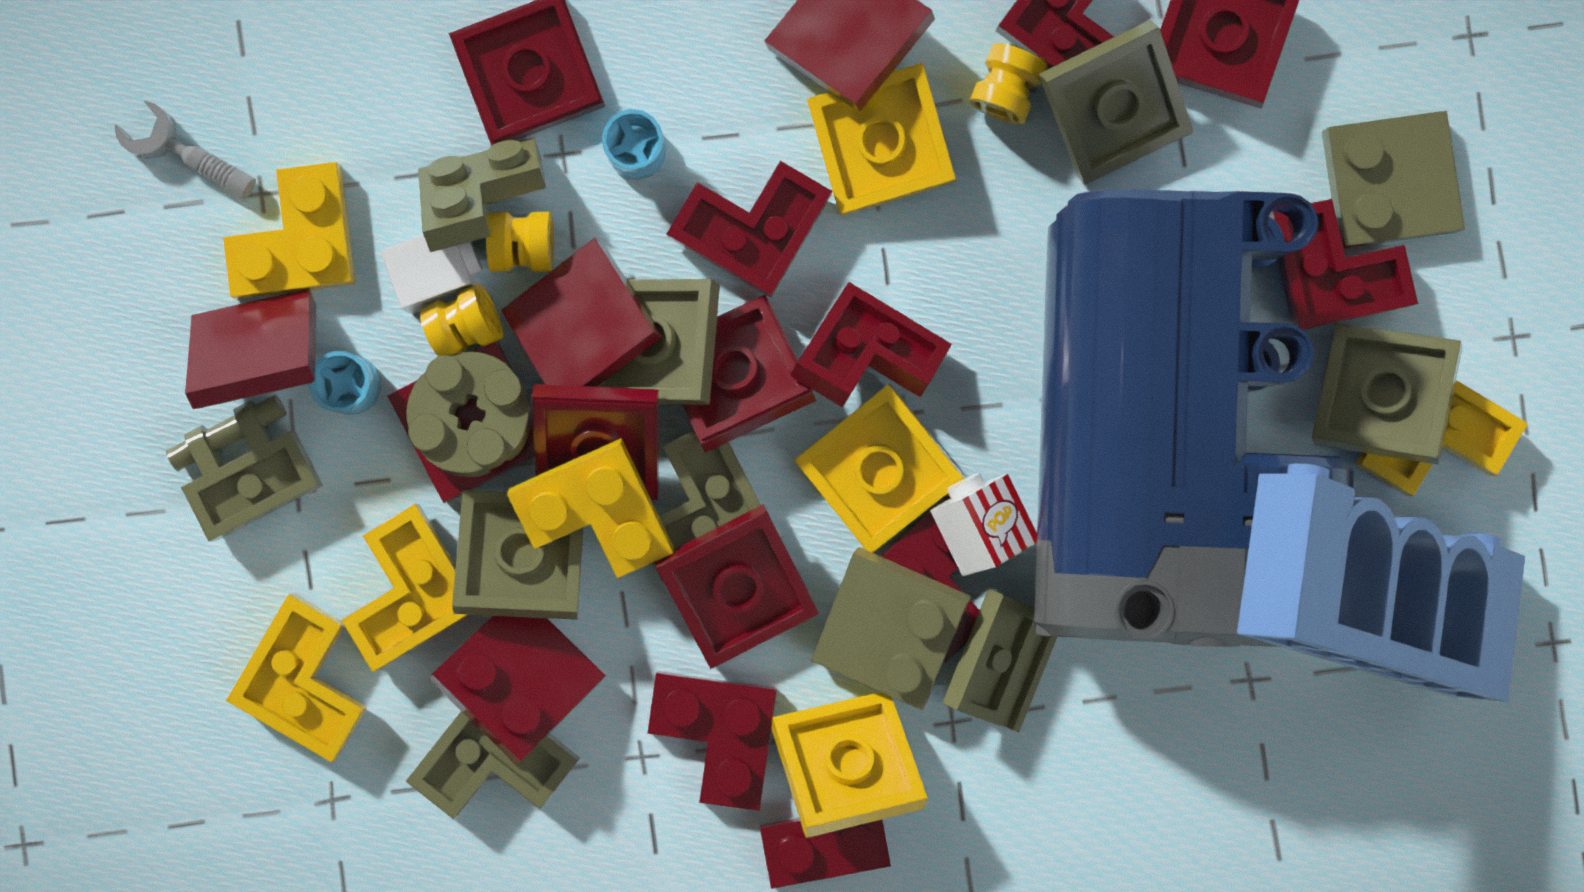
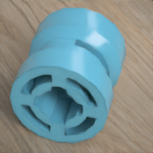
M628 109L620 111L609 119L603 129L602 144L604 152L617 173L628 179L640 180L651 177L659 171L665 161L667 148L661 127L653 116L643 110Z
M332 351L321 356L316 361L315 382L309 383V391L313 399L322 408L345 415H355L369 410L377 402L381 392V377L377 368L367 359L345 351Z

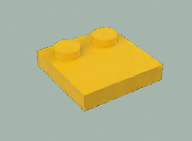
M923 63L892 72L860 112L830 92L807 98L838 212L842 217L957 182Z
M890 383L794 459L864 549L871 553L948 494V487L966 478Z
M878 692L772 718L771 729L806 838L925 809L928 797L891 696Z

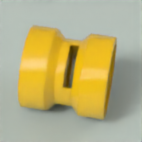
M995 43L992 45L985 62L990 74H987L984 80L976 83L969 103L988 116L1007 123L1023 125L1032 106L1029 100L1031 93L1029 89L1040 86L1042 81L1039 74L1046 71L1048 66L1043 60L1028 51L1008 44Z
M490 211L488 213L491 236L486 237V253L490 272H509L514 266H527L532 272H551L553 270L554 224L551 211H532L527 217H513L508 211Z
M479 283L459 291L457 298L447 303L438 300L420 309V319L424 334L438 357L442 355L453 356L466 352L467 347L475 343L486 346L503 338L502 322L496 306L488 292Z

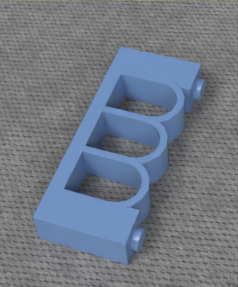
M1296 463L1288 465L1287 474H1259L1237 634L1451 697L1508 702L1525 564L1524 555L1502 547V538L1479 533H1466L1464 536L1442 535L1438 525L1429 518L1394 517L1390 508L1380 499L1354 497V488L1329 479L1330 470L1325 467Z

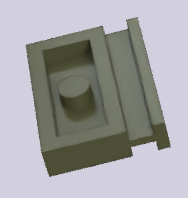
M991 589L987 590L942 702L943 704L962 713L1020 732L1057 640V637L1036 635L1034 607Z

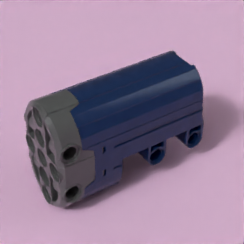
M1105 190L1084 192L1072 197L1068 201V206H1065L1056 214V220L1048 227L1034 602L1036 635L1119 641L1167 642L1176 645L1240 647V645L1280 647L1237 634L1259 474H1287L1289 464H1311L1329 469V479L1354 488V471L1339 456L1246 453L1248 393L1299 379L1309 370L1314 357L1313 344L1310 338L1297 326L1283 323L1250 322L1251 273L1267 267L1275 262L1277 258H1284L1302 249L1316 235L1318 226L1316 211L1311 203L1302 196L1291 193L1251 191ZM1271 212L1283 213L1290 219L1293 225V236L1289 243L1284 242L1283 232L1278 223L1269 217ZM1269 339L1279 340L1286 346L1289 352V363L1282 373L1279 372V354L1274 345L1269 342Z

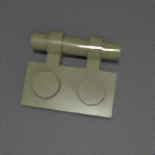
M276 394L257 404L250 400L234 408V416L209 429L201 425L184 434L185 441L166 450L168 460L176 471H180L196 462L202 474V477L184 485L181 489L208 542L217 541L323 486L296 432L289 431L272 440L267 425L287 415L283 403ZM245 437L252 451L224 465L220 458L219 450Z

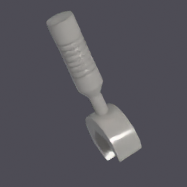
M144 101L157 117L150 137L132 140L124 129L115 125L116 137L121 146L136 156L146 159L158 158L170 150L182 158L187 168L226 188L242 199H246L255 187L256 179L210 154L199 146L187 147L176 141V127L172 117L154 103Z

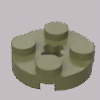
M462 352L453 356L442 355L433 359L428 364L426 372L415 383L407 404L406 414L410 441L432 464L445 472L462 477H479L491 473V469L499 467L506 460L510 462L524 448L533 424L532 404L521 380L501 360L478 352ZM469 399H477V407L485 412L483 421H472L469 430L460 429L461 420L455 416L457 408L466 405Z

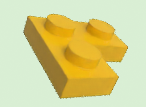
M337 162L276 169L283 229L223 237L230 297L234 299L290 293L308 288L314 290L356 284L342 167Z
M1456 380L1442 448L1486 475L1497 476L1528 423ZM1361 453L1355 463L1362 470L1405 496L1415 495L1433 465L1431 463Z
M622 438L508 490L507 496L534 549L591 524L617 578L673 554L674 546Z
M420 504L410 506L362 535L393 586V589L341 620L372 672L378 671L468 616L453 613L452 601L456 564Z
M294 593L288 594L226 699L228 703L331 763L338 759L367 709V706L316 677L345 626L341 620Z

